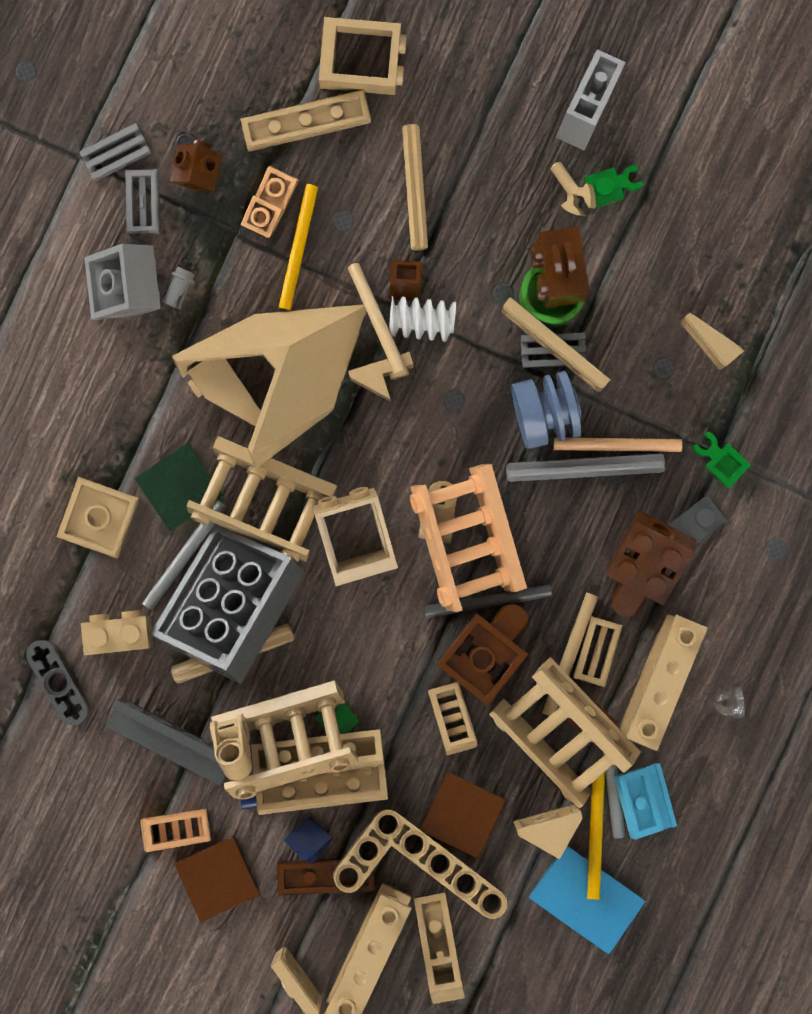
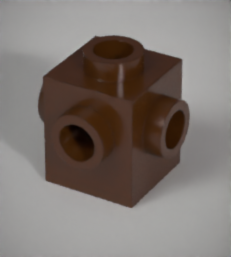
M192 140L191 144L178 145L177 152L173 158L174 165L170 182L193 191H214L220 172L222 154L211 150L209 143L199 140Z

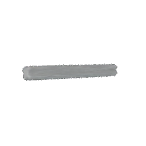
M663 454L516 462L507 464L506 477L509 482L662 473L665 470V458Z

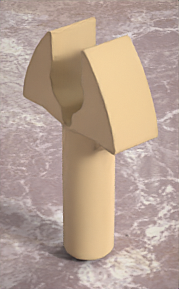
M561 162L553 164L551 171L567 192V201L561 204V207L572 214L585 217V213L579 208L578 196L584 198L589 208L595 209L596 198L593 186L586 183L582 188L578 187Z

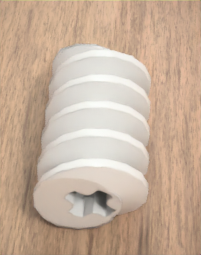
M392 296L389 330L392 337H395L399 328H402L404 338H408L413 329L417 339H421L424 331H427L429 340L433 341L437 332H440L442 341L446 342L450 333L454 332L456 302H453L449 310H446L444 301L440 300L437 308L433 309L431 299H427L424 307L421 308L418 298H414L409 307L405 297H401L398 305H395Z

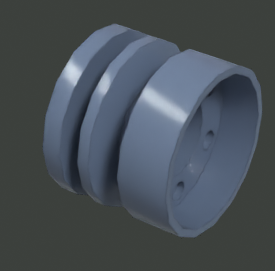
M565 371L556 374L557 388L554 387L550 375L544 376V391L538 392L532 379L511 384L515 413L527 450L547 445L549 429L554 430L559 441L566 439L565 425H567L572 438L581 436L580 404L575 388L571 385Z

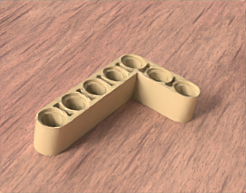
M389 809L381 810L374 815L333 872L335 885L345 893L355 892L362 886L392 846L481 915L489 919H496L501 917L507 909V900L501 891L400 814ZM385 815H391L395 818L396 827L391 833H382L379 829V820ZM410 835H418L422 841L420 850L415 853H409L405 849V840ZM366 841L373 842L377 848L376 855L369 860L361 858L359 854L361 844ZM438 854L444 855L447 859V867L440 873L434 872L431 868V860ZM352 868L356 871L357 880L353 885L344 886L340 883L339 875L343 869ZM469 874L472 877L473 886L467 892H460L457 888V880L461 875ZM495 894L499 900L498 907L492 912L485 911L483 908L484 898L487 895Z

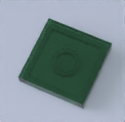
M186 443L134 479L168 530L172 532L191 519L192 514L188 513L187 503L189 500L198 504L201 503L211 481V476L189 443ZM221 491L219 492L216 501L224 497Z

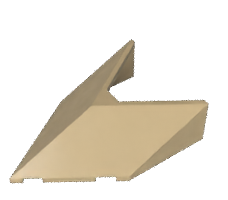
M364 304L254 314L173 355L172 358L179 374L183 378L189 374L187 371L202 361L263 355L275 369L248 446L252 463L256 468H259L334 410L341 383L344 381L367 311Z

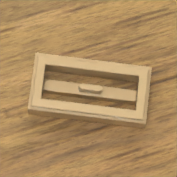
M591 616L573 678L605 687L623 625ZM597 624L601 628L588 673L585 675L582 672ZM608 628L614 629L600 678H595L594 674Z

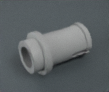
M177 267L176 271L171 273L173 278L162 302L181 310L190 285L195 283L193 281L195 274Z

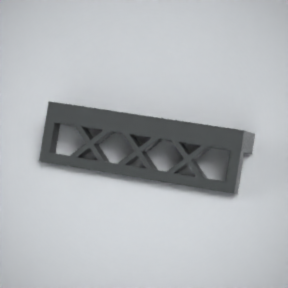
M123 697L116 700L112 708L114 712L106 726L107 728L219 786L222 785L226 776L214 756V744Z

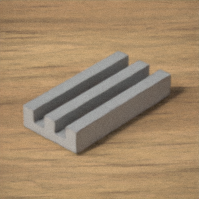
M136 123L79 151L95 182L152 154ZM133 135L136 136L135 138H133V139H131V140H129V141H127V142H125V143H123V144H121V145H119V146H117V147H115V148H113V149H111V150H109V151H107V152H105V153H103V154H101V155H99V156H97V157H95V158H93V159H90L91 156H93V155H95V154H97V153H99V152H101V151H103V150H105V149H107V148H109V147H111V146H113V145H115V144H117V143H119V142H121V141H123V140H125V139H127V138H129V137H131V136H133ZM140 144L141 149L96 171L95 166Z
M125 170L127 234L160 235L158 170ZM133 177H139L140 226H134ZM146 177H151L152 226H147Z
M585 333L556 334L564 342L578 341V346L570 347L586 359ZM521 335L522 369L567 367L558 359L528 361V355L551 353L544 347L528 348V343L538 342L529 335Z

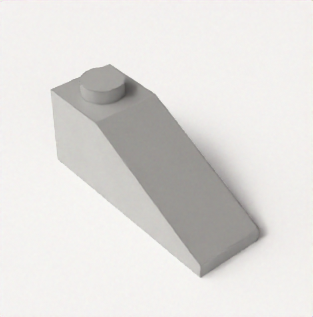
M598 49L596 50L564 116L556 138L585 151L626 62Z

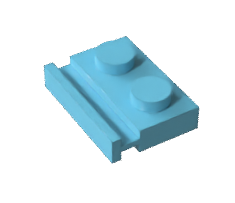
M654 763L614 776L630 839L636 840L677 826L660 763Z

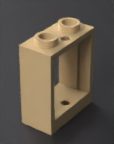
M324 17L319 70L320 89L353 92L364 90L365 93L396 95V85H403L404 66H398L399 54H405L407 35L401 34V23ZM338 32L392 37L388 78L334 74Z
M356 488L350 491L348 496L338 499L336 496L325 497L319 500L317 505L312 506L335 586L398 568L380 502L374 488ZM370 504L383 549L337 563L324 517Z

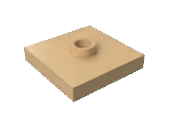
M281 948L275 953L271 968L282 981L281 984L286 993L295 999L305 1014H319L322 995L288 948Z

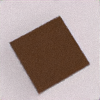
M447 771L420 830L475 858H479L506 799Z
M234 835L174 863L200 923L260 896L258 887Z

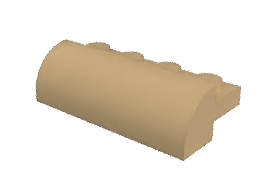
M380 729L340 734L342 747L350 746L358 757L359 763L350 765L349 769L342 772L328 771L256 792L258 814L263 815L387 800L386 771ZM327 736L308 738L311 757L330 752ZM295 740L275 742L280 767L299 761ZM263 744L251 745L253 775L267 771Z

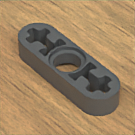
M48 640L33 642L27 649V661L59 717L68 725H77L84 722L90 714V705L57 647ZM40 646L41 649L48 648L50 654L46 656L50 665H54L57 661L59 668L51 669L44 675L42 669L48 667L43 660L37 661L35 659V656L38 654L37 647ZM55 673H61L67 679V686L61 692L53 690L50 686V678ZM72 689L75 695L69 697L74 705L80 704L82 706V709L79 711L80 718L78 719L75 715L68 716L66 711L70 709V705L67 700H63L61 703L58 700V697L67 695Z

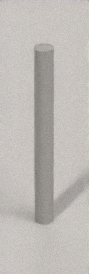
M217 500L212 510L223 514L228 507ZM210 522L209 525L199 524L142 602L145 607L150 610L155 608L215 525L214 523Z

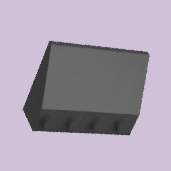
M215 524L150 635L211 670L241 684L305 572L291 557Z

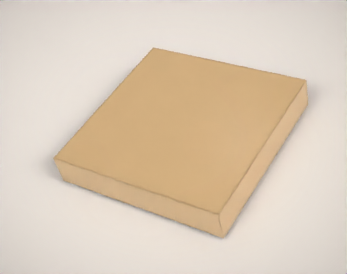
M78 477L56 537L108 556L119 558L140 498Z

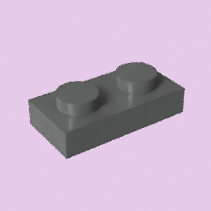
M707 495L668 525L696 539L697 544L727 520Z

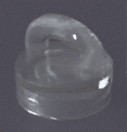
M729 687V691L719 693L714 701L716 711L722 715H732V719L744 718L745 710L742 687ZM730 699V707H724L722 702Z

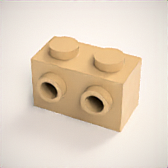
M141 610L121 612L122 619L109 620V613L90 615V622L81 623L84 655L153 648V636L150 635L152 631L151 615L141 616Z

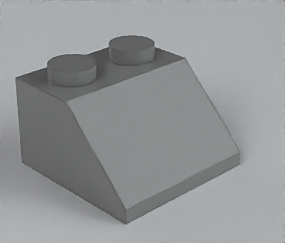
M120 244L84 257L91 320L142 315L160 309V292L158 290L153 245Z

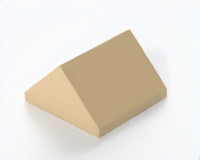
M573 804L513 822L518 836L560 859L583 818L581 811Z

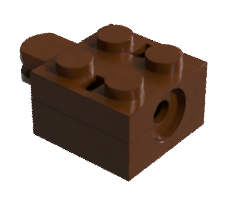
M579 226L540 232L536 242L532 243V249H530L533 269L538 268L540 274L538 281H536L538 300H544L545 309L583 303L590 293Z
M638 510L608 564L606 576L619 582L612 594L613 609L619 615L625 617L634 616L639 612L647 597L664 606L695 552L696 539Z
M508 604L499 610L490 623L475 613L436 662V665L486 705H489L528 655V653L514 643L528 624L526 612L517 605ZM503 670L504 673L499 678L498 675Z

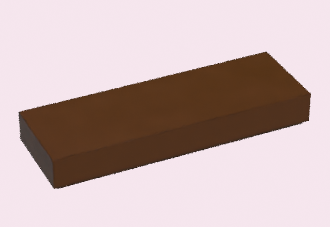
M342 859L315 860L314 863L304 860L278 861V895L345 893L335 885L333 879V872ZM352 868L343 869L339 875L340 883L344 886L353 885L357 880L356 871ZM374 870L355 892L375 891Z

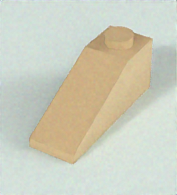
M227 359L202 361L187 371L192 378L187 383L198 398L204 395L209 402L256 427L261 410Z
M446 893L414 898L429 991L433 1004L465 998Z

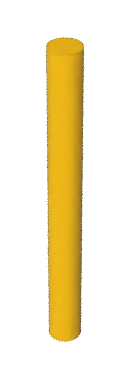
M306 184L278 307L286 311H291L318 187L311 184Z
M605 772L593 781L591 786L587 899L600 900Z

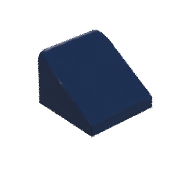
M309 817L285 838L284 842L304 861L314 863L332 841L333 837Z

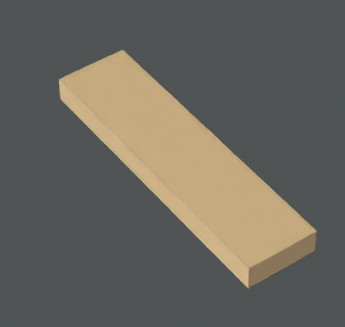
M364 90L240 119L248 152L371 123Z
M511 297L503 305L502 314L594 390L601 392L610 381L607 376Z

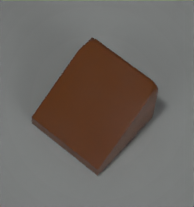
M391 260L390 299L393 296L394 300H400L401 297H405L407 301H413L414 298H418L419 301L421 300L423 262Z

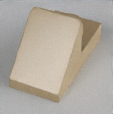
M410 352L401 354L407 369V373L402 376L396 377L389 360L385 359L349 370L350 380L390 401L384 377L390 376V379L394 380L409 375L408 369L413 368Z

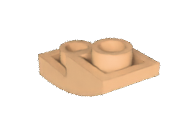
M268 166L256 195H253L240 225L270 238L291 199L299 179L272 166Z

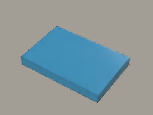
M567 845L561 858L553 860L530 893L529 898L601 950L610 954L646 901L602 869L600 900L587 899L588 859Z

